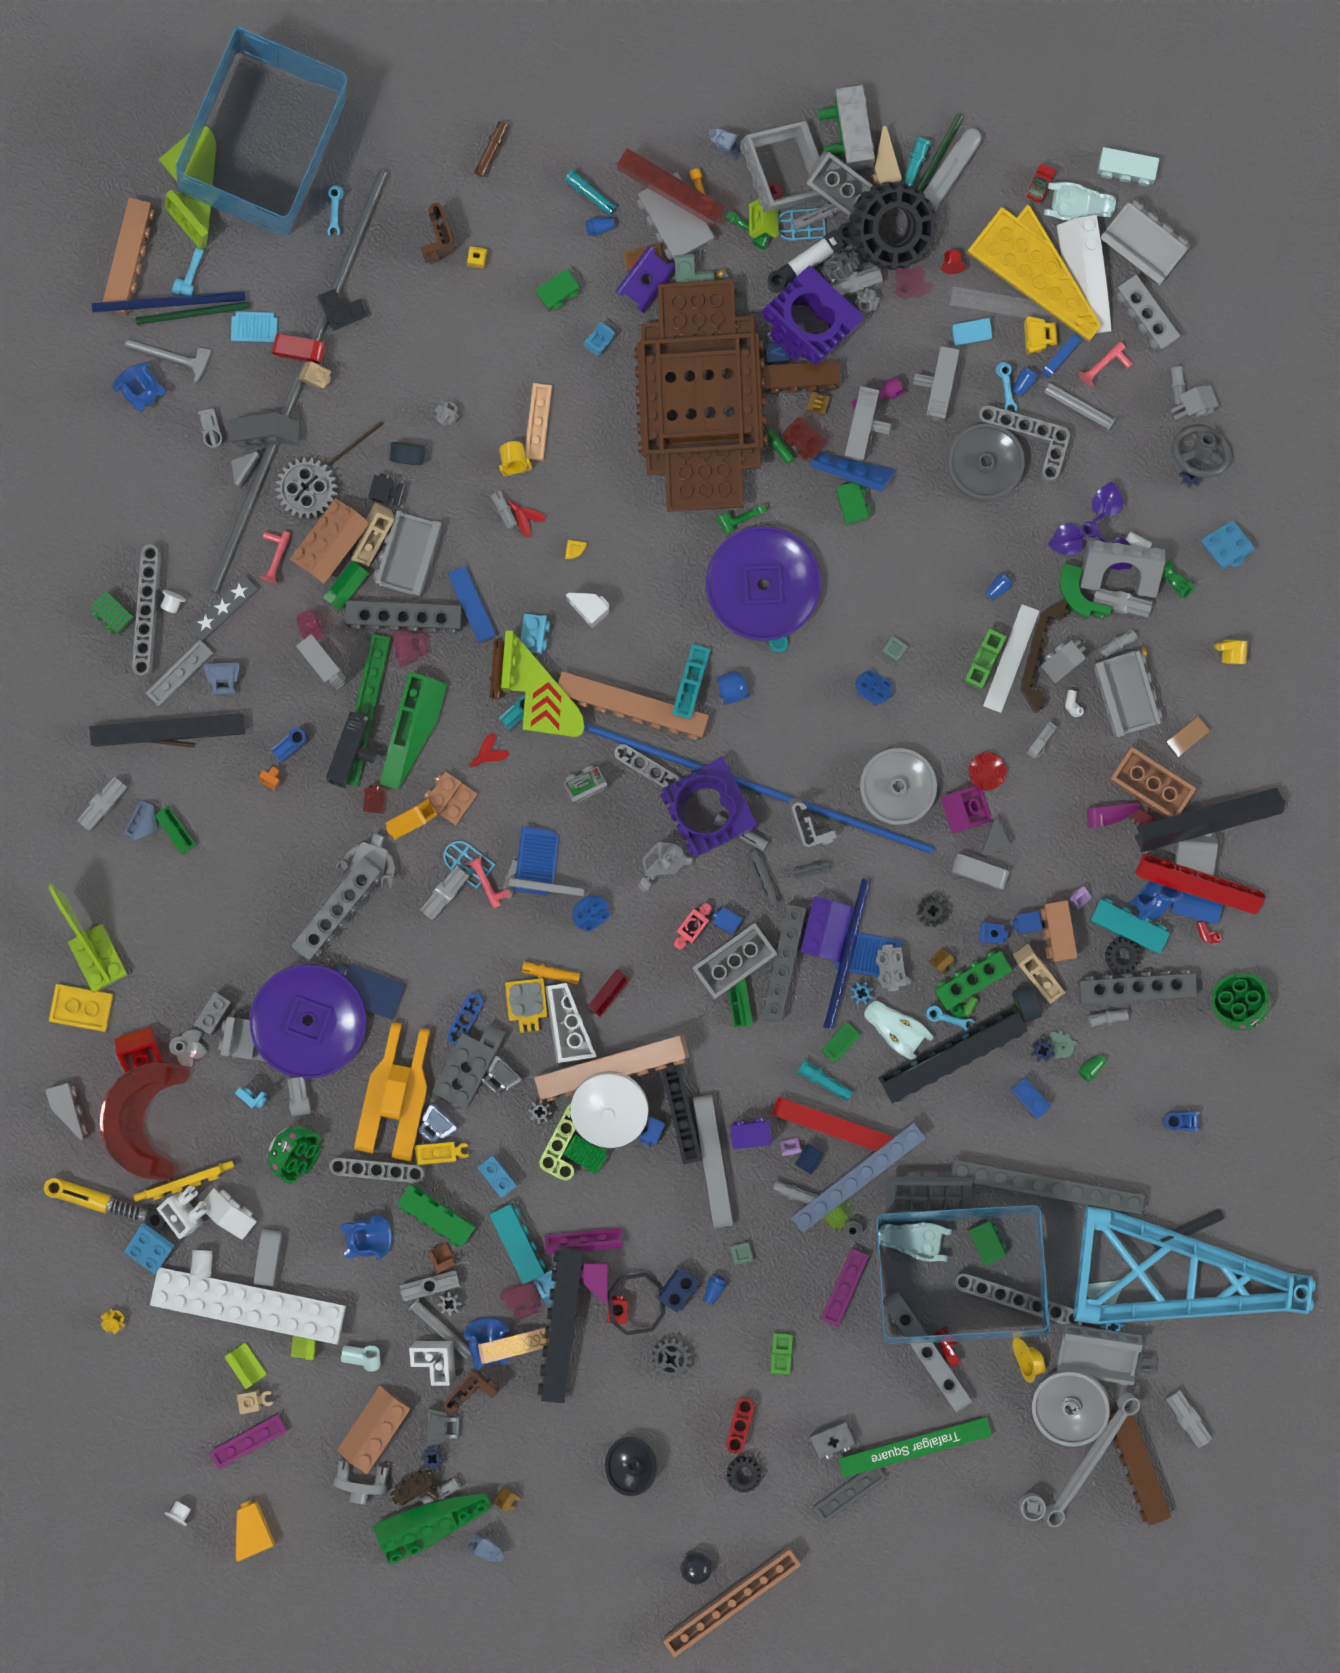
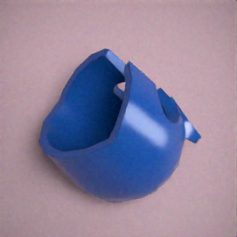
M729 672L717 677L720 699L724 698L722 705L750 698L747 681L741 673Z

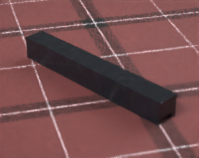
M243 714L89 726L91 745L94 747L245 734Z
M1276 787L1139 825L1136 828L1138 835H1135V839L1142 853L1282 814L1286 801L1283 800Z

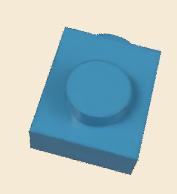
M600 322L594 332L584 341L583 346L598 357L611 343L615 332L609 326Z

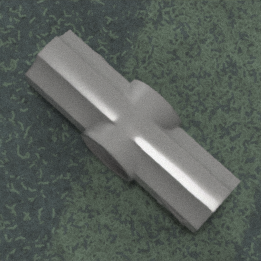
M876 266L861 272L855 271L849 274V277L830 282L829 284L842 296H851L858 294L859 291H864L865 288L882 283L883 279L880 269Z
M1101 588L1100 590H1095L1092 601L1096 604L1111 607L1112 611L1120 614L1129 613L1144 618L1149 617L1152 607L1151 601L1133 597V595L1126 592H1113Z
M113 777L102 792H98L89 803L90 806L77 821L87 830L91 831L100 819L113 809L117 799L128 787L119 779Z
M456 866L449 876L432 892L433 895L420 910L431 920L436 918L444 906H447L458 893L457 891L470 876L462 868Z
M456 1270L400 1285V1291L405 1302L459 1287L460 1282ZM426 1281L434 1282L435 1289L433 1291H428L425 1288Z
M1180 1390L1174 1391L1165 1398L1176 1414V1419L1182 1428L1188 1432L1198 1448L1212 1440L1201 1423V1418L1195 1409L1189 1405Z

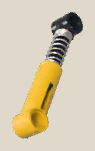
M61 1178L49 1179L44 1185V1192L49 1197L104 1214L106 1212H113L114 1215L117 1213L118 1216L123 1215L124 1218L128 1217V1219L132 1218L134 1221L138 1220L139 1223H145L153 1230L161 1229L167 1223L158 1210H147L146 1208L142 1209V1207L139 1209L137 1206L133 1207L132 1204L127 1205V1202L125 1204L122 1201L118 1202L111 1195L62 1180ZM53 1182L58 1183L60 1187L57 1193L51 1190ZM68 1190L82 1195V1197L67 1193L65 1191ZM154 1214L158 1215L161 1219L159 1225H154L151 1221Z

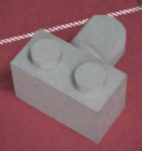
M1200 386L1181 394L1180 397L1183 404L1171 409V412L1174 414L1186 409L1174 416V420L1177 421L1188 415H1196V417L1210 415L1214 413L1213 409L1219 407L1211 386Z
M1071 640L1066 645L1061 643L1054 649L1055 652L1052 651L1045 657L1046 662L1041 667L1055 684L1086 659L1082 654L1086 648L1084 646L1080 649L1077 648L1081 644L1079 640L1075 643Z

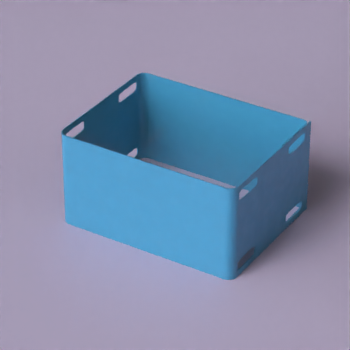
M235 25V30L176 163L180 193L279 236H287L291 231L345 105L346 74ZM238 53L284 70L340 95L291 210L286 216L278 215L184 174L232 62ZM316 63L321 64V65H323V66H325V67H328V68H330V69H332V70H335V71H337V72H339V73H341V74H338V73H335V72H333V71H331V70H328V69H326V68H324V67H322V66L317 65ZM315 81L321 82V83H323V84H325V85H327V86H330V87H332V88H334V89H337V90H339L340 92L335 91V90H333V89H331V88H328V87H326V86H324V85H321V84H319V83H317V82H315Z
M1028 1205L881 1214L878 1217L877 1246L883 1339L887 1344L1040 1337L1043 1333L1044 1337L1047 1336L1050 1327L1042 1219L1039 1207ZM1031 1215L1035 1218L1043 1330L890 1338L885 1334L878 1226L880 1224Z

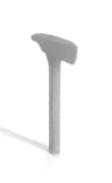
M128 339L125 343V347L188 365L195 374V383L201 378L211 354L209 349L198 348L196 358H187Z

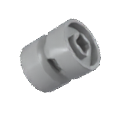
M1033 1492L1026 1493L1019 1499L1018 1508L1027 1520L1037 1521L1044 1516L1046 1505L1039 1495Z

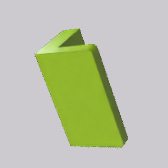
M759 199L750 203L749 235L756 238L766 232L772 237L777 238L779 236L778 210L765 213Z
M293 1335L291 1357L314 1360L316 1340Z
M247 1343L242 1344L224 1357L245 1389L267 1374Z

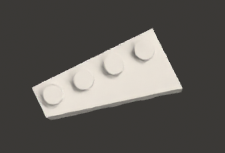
M567 983L546 986L556 1063L597 1057Z

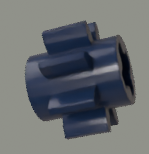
M1187 472L1179 473V476L1183 478L1181 484H1188V488L1192 484L1197 487L1199 485L1197 479H1203L1195 476L1190 480Z
M1038 1039L1037 1046L1031 1045L1034 1048L1031 1056L1036 1055L1037 1062L1041 1058L1048 1062V1056L1054 1057L1051 1053V1049L1054 1046L1049 1047L1047 1045L1049 1040L1042 1044L1041 1040ZM1041 1045L1043 1048H1047L1045 1056L1038 1054Z
M432 1445L430 1451L424 1449L426 1457H421V1460L426 1461L425 1468L429 1465L432 1466L434 1471L437 1464L440 1467L443 1466L440 1462V1459H445V1456L440 1454L442 1448L437 1451L434 1450ZM429 1454H430V1455L436 1454V1455H437V1457H436L437 1462H436V1461L430 1462V1461H429V1459H430Z

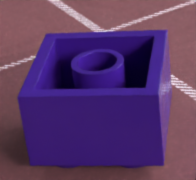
M764 1118L752 1119L753 1123L746 1124L745 1120L733 1121L734 1125H730L732 1149L772 1145L769 1121H765Z

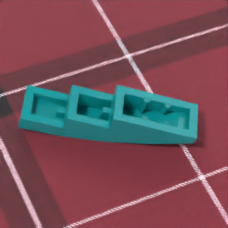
M692 644L672 715L691 720L710 649Z

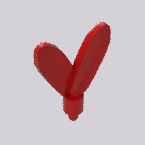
M508 501L511 509L516 513L520 531L526 538L531 533L527 519L537 522L546 520V517L541 512L520 508L516 502Z
M494 733L489 734L485 738L478 756L472 760L469 768L477 767L482 762L500 761L508 757L509 753L507 751H491L495 742Z

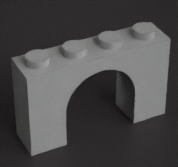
M1099 540L1088 541L1080 576L1081 588L1100 590L1105 570L1113 564L1124 562L1136 566L1140 571L1137 580V595L1157 596L1165 565V550L1138 545L1108 543Z
M312 634L296 646L331 690H339L346 684L344 682L347 679Z

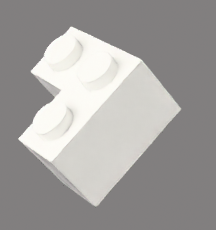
M213 1188L203 1201L207 1203L203 1209L209 1206V1211L206 1214L217 1225L243 1240L256 1223L251 1217L253 1213L246 1207L239 1208L240 1205L233 1199L230 1200L231 1196L224 1190L219 1192Z
M415 1341L409 1348L411 1367L430 1368L431 1386H450L456 1379L453 1341Z

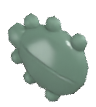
M1062 1030L1058 1031V1034L1055 1031L1050 1033L1051 1039H1049L1048 1044L1054 1046L1051 1052H1054L1055 1058L1069 1057L1074 1051L1076 1041H1072L1068 1033L1063 1035Z

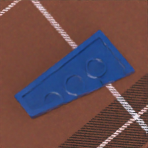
M818 453L811 465L815 469L880 492L885 489L895 475V469L825 453Z

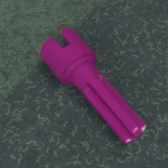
M897 376L883 382V387L876 389L879 390L877 401L887 397L888 399H894L905 394ZM857 399L851 402L854 410L856 407Z

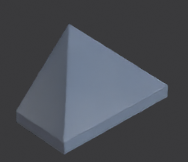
M142 800L139 801L123 832L124 835L134 840L158 831L153 806Z

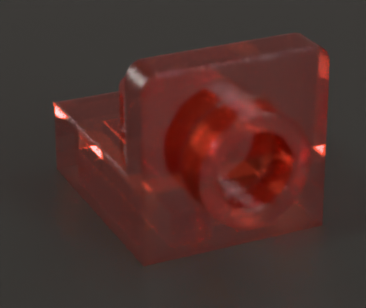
M369 785V788H364L363 812L383 814L385 791L380 789L381 786Z

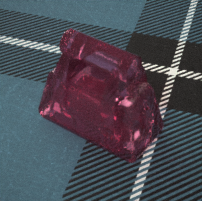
M410 631L392 632L400 668L412 664L419 656L428 655L423 632L413 635ZM415 640L418 641V651H415L413 641Z
M534 1281L500 1292V1298L509 1310H513L515 1320L537 1314L536 1307L534 1306V1302L537 1300V1290ZM529 1304L530 1308L518 1311L519 1307Z

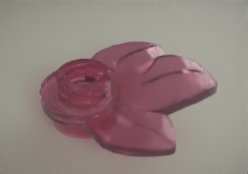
M916 267L909 271L907 268L897 269L895 274L897 281L895 291L900 298L907 299L912 295L921 297L930 290L931 285L922 282L924 278L923 267ZM907 287L908 292H902L901 288Z

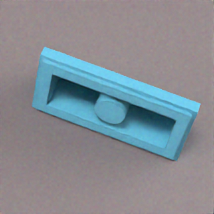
M990 318L954 324L951 327L955 346L992 339Z

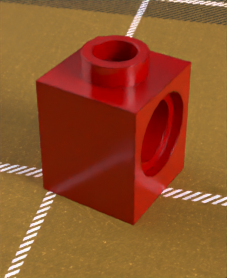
M613 1295L612 1306L620 1304L623 1307L621 1314H614V1321L618 1324H626L628 1300H624L625 1296ZM608 1305L607 1323H611V1321H610V1313H609V1305Z

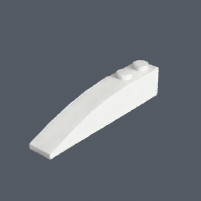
M1097 215L1080 217L1058 224L1057 232L1062 261L1101 324L1096 334L1111 332L1108 291Z

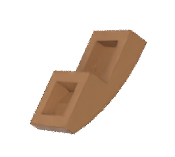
M1198 716L1170 738L1167 743L1180 756L1211 730Z

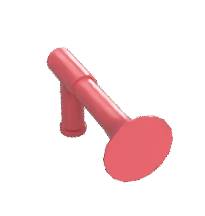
M1122 342L1117 343L1092 369L1087 372L1079 371V376L1083 382L1092 387L1094 376L1115 357L1128 369L1133 363L1121 352L1125 349V345Z
M268 531L264 532L263 539L279 544L270 569L264 576L259 577L263 581L278 585L275 579L276 571L286 550L291 533L283 531L280 537Z
M483 855L468 861L465 865L472 866L476 871L494 909L501 905L500 899L510 897V891L505 889L495 894L481 865Z

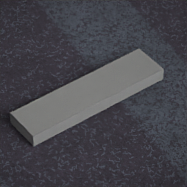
M199 640L146 694L160 707L214 653Z
M507 878L505 881V886L578 897L584 896L582 888Z

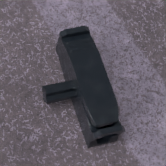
M350 711L326 775L327 783L345 789L357 758L374 764L377 753L361 747L370 722L368 717Z

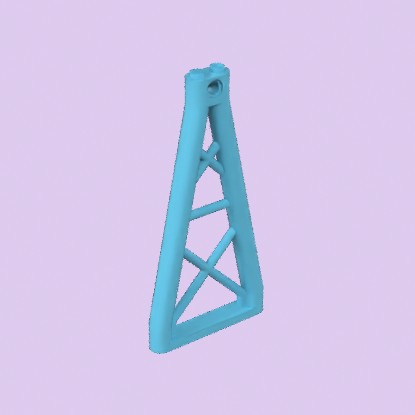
M1087 1205L1084 1215L1073 1317L1074 1321L1110 1324L1281 1311L1308 1314L1309 1311L1313 1310L1314 1300L1311 1297L1312 1292L1315 1290L1316 1282L1312 1276L1282 1271L1119 1211ZM1111 1229L1162 1248L1138 1265ZM1094 1230L1104 1232L1131 1267L1132 1271L1096 1300L1086 1298ZM1167 1236H1174V1238L1166 1242L1160 1241V1239ZM1169 1251L1191 1257L1186 1299L1165 1300L1144 1273L1146 1269ZM1198 1260L1219 1267L1232 1285L1217 1297L1194 1298ZM1233 1273L1241 1275L1242 1277L1240 1279H1237V1277ZM1136 1277L1141 1280L1156 1300L1102 1305ZM1252 1279L1284 1292L1249 1294L1243 1285ZM1297 1289H1301L1303 1291L1304 1295L1302 1299H1299L1297 1297ZM1236 1291H1238L1239 1294H1240V1295L1231 1296V1295H1232L1233 1293H1235Z

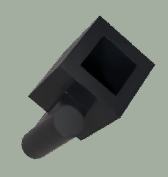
M382 473L379 476L374 475L368 498L388 505L390 497H393V505L400 507L406 485L399 483L396 490L393 489L394 482L390 479L391 476Z

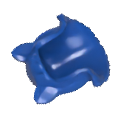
M147 362L129 367L113 383V390L115 392L121 390L124 398L139 412H143L145 407L152 405L157 396L166 394L165 389L158 385L155 376L148 370L150 363Z
M1149 881L1139 894L1130 901V905L1137 907L1139 920L1146 918L1151 920L1157 919L1167 911L1173 902L1181 901L1184 897V892Z
M378 1214L372 1215L371 1220H358L354 1223L347 1222L342 1224L340 1229L345 1233L344 1238L347 1245L344 1257L353 1258L358 1255L370 1257L376 1255V1260H380L384 1255H387L392 1244V1231L388 1219Z
M493 1317L476 1319L470 1322L464 1330V1339H470L469 1349L473 1356V1366L476 1370H480L483 1365H493L496 1362L507 1365L509 1362L508 1357L485 1364L481 1363L478 1344L505 1338V1332L510 1330L505 1325V1322Z

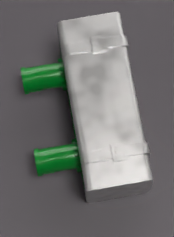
M863 85L835 89L834 107L818 109L819 121L838 120L841 142L840 144L823 146L824 151L830 152L833 156L842 155L844 164L853 171L873 168L875 162L874 145L871 139Z

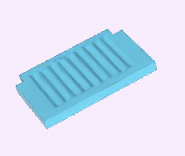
M236 311V316H232L231 341L274 343L277 334L278 318H274V312Z

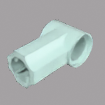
M346 1345L342 1349L341 1362L364 1366L365 1370L373 1372L380 1368V1351L376 1346L358 1348Z

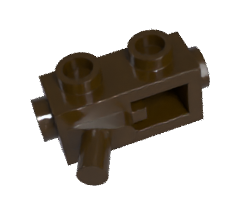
M430 1469L423 1472L422 1470L417 1471L411 1475L412 1479L408 1482L404 1480L395 1485L396 1489L390 1494L394 1503H399L402 1506L418 1496L422 1499L427 1495L435 1502L440 1497L438 1493L431 1489L436 1485L433 1481L436 1478Z

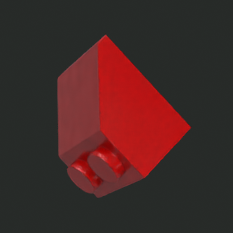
M151 1027L114 1038L116 1054L128 1080L165 1069L158 1041Z

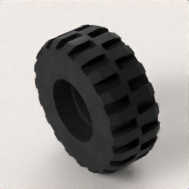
M887 181L881 185H873L870 187L871 190L869 192L864 191L860 195L862 199L859 202H855L853 206L855 208L854 213H850L849 220L852 221V225L849 226V234L853 237L851 242L857 248L858 254L873 265L889 270L908 268L911 263H918L922 255L926 256L929 252L928 247L930 243H934L935 238L933 234L934 231H937V224L934 223V219L937 217L935 211L931 209L932 203L929 199L925 198L923 192L901 182ZM900 208L907 217L906 232L897 242L886 243L879 236V221L889 209Z

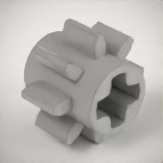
M866 288L863 292H858L855 304H858L859 310L867 313L871 309L876 310L880 297H876V291Z
M443 401L434 410L438 413L436 415L437 421L443 425H448V423L452 425L459 417L456 413L458 411L457 406L449 401L446 403Z
M540 1100L539 1105L533 1102L534 1109L528 1110V1112L533 1113L530 1120L536 1118L538 1119V1124H540L541 1119L548 1122L546 1116L547 1114H552V1112L547 1111L550 1104L544 1106L542 1105V1100ZM540 1106L545 1111L541 1118L535 1113V1110H538Z
M448 1292V1297L440 1296L443 1302L438 1303L437 1306H442L443 1310L441 1313L447 1311L448 1315L451 1316L453 1310L457 1313L459 1312L456 1307L461 1305L462 1302H457L458 1294L453 1297ZM452 1299L454 1301V1308H446L447 1303L445 1300L450 1301Z

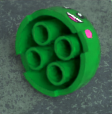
M1230 974L1221 979L1213 988L1211 998L1213 1012L1217 1020L1231 1030L1246 1031L1260 1025L1269 1013L1271 1000L1265 983L1254 974Z
M294 1125L285 1128L277 1134L268 1149L267 1163L270 1171L286 1184L296 1183L297 1178L303 1173L307 1175L318 1160L321 1152L319 1147L321 1137L305 1126ZM303 1155L308 1159L307 1161H304L298 1156Z

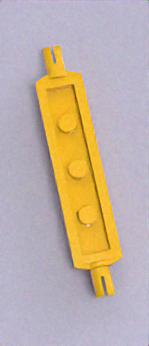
M233 1160L223 1164L220 1163L217 1167L148 1191L145 1189L140 1193L133 1194L134 1200L137 1202L153 1197L155 1201L165 1197L164 1193L171 1191L172 1194L183 1191V1186L190 1185L195 1187L201 1185L200 1180L208 1178V1181L220 1178V1173L235 1168Z

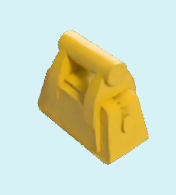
M1026 317L1024 320L1027 355L1041 352L1049 345H1058L1055 322L1045 323L1043 319ZM1047 329H1049V338H1050V339H1046V330H1047Z

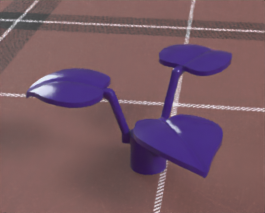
M1110 482L1104 485L1093 497L1092 510L1095 513L1101 514V516L1092 521L1085 522L1082 525L1081 532L1074 524L1062 525L1055 532L1048 545L1060 554L1075 555L1083 549L1084 544L1081 539L1084 536L1090 538L1097 537L1102 542H1108L1099 535L1100 527L1097 522L1103 519L1105 514L1109 517L1116 516L1123 508V497L1115 483ZM1120 537L1112 541V543L1131 545L1127 540ZM1116 563L1109 566V568L1114 570L1130 569L1132 564Z

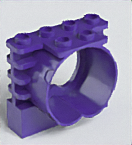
M810 265L785 290L781 291L777 297L767 304L761 313L764 319L773 325L770 337L774 343L780 345L787 355L795 361H798L800 358H806L814 365H818L865 318ZM791 306H808L814 311L816 318L822 319L827 323L829 330L822 334H810L803 331L795 324L792 318Z
M723 757L702 767L703 769L695 771L691 775L662 788L663 793L660 794L664 804L669 803L670 805L667 809L672 820H677L679 823L676 827L682 839L686 837L689 843L686 847L690 855L694 854L696 858L758 828V824ZM709 788L718 791L720 794V804L729 812V818L725 825L712 833L698 832L692 829L685 820V803L691 794L700 789Z

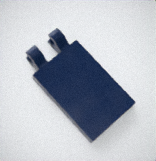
M351 964L349 969L336 965L334 970L346 976L354 985L366 1011L393 1020L406 985L405 983Z

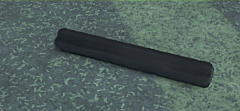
M1218 1209L1172 1231L1189 1236L1222 1221L1224 1215ZM1167 1236L1160 1239V1241L1166 1242L1174 1238V1236ZM1153 1244L1156 1250L1162 1248L1158 1245Z

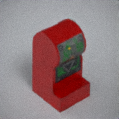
M1040 163L1026 198L1040 203L1048 188V183L1051 182L1056 170Z

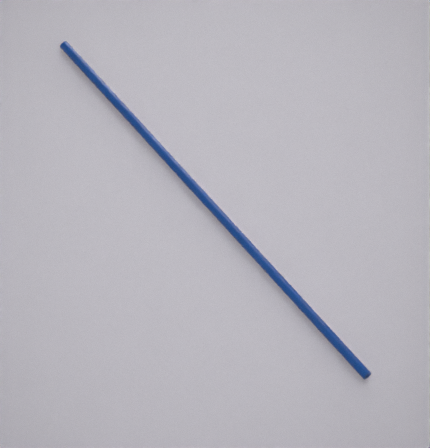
M584 722V730L697 771L705 766ZM733 775L737 785L786 803L791 798H795ZM801 800L807 807L806 810L929 854L933 852V846Z

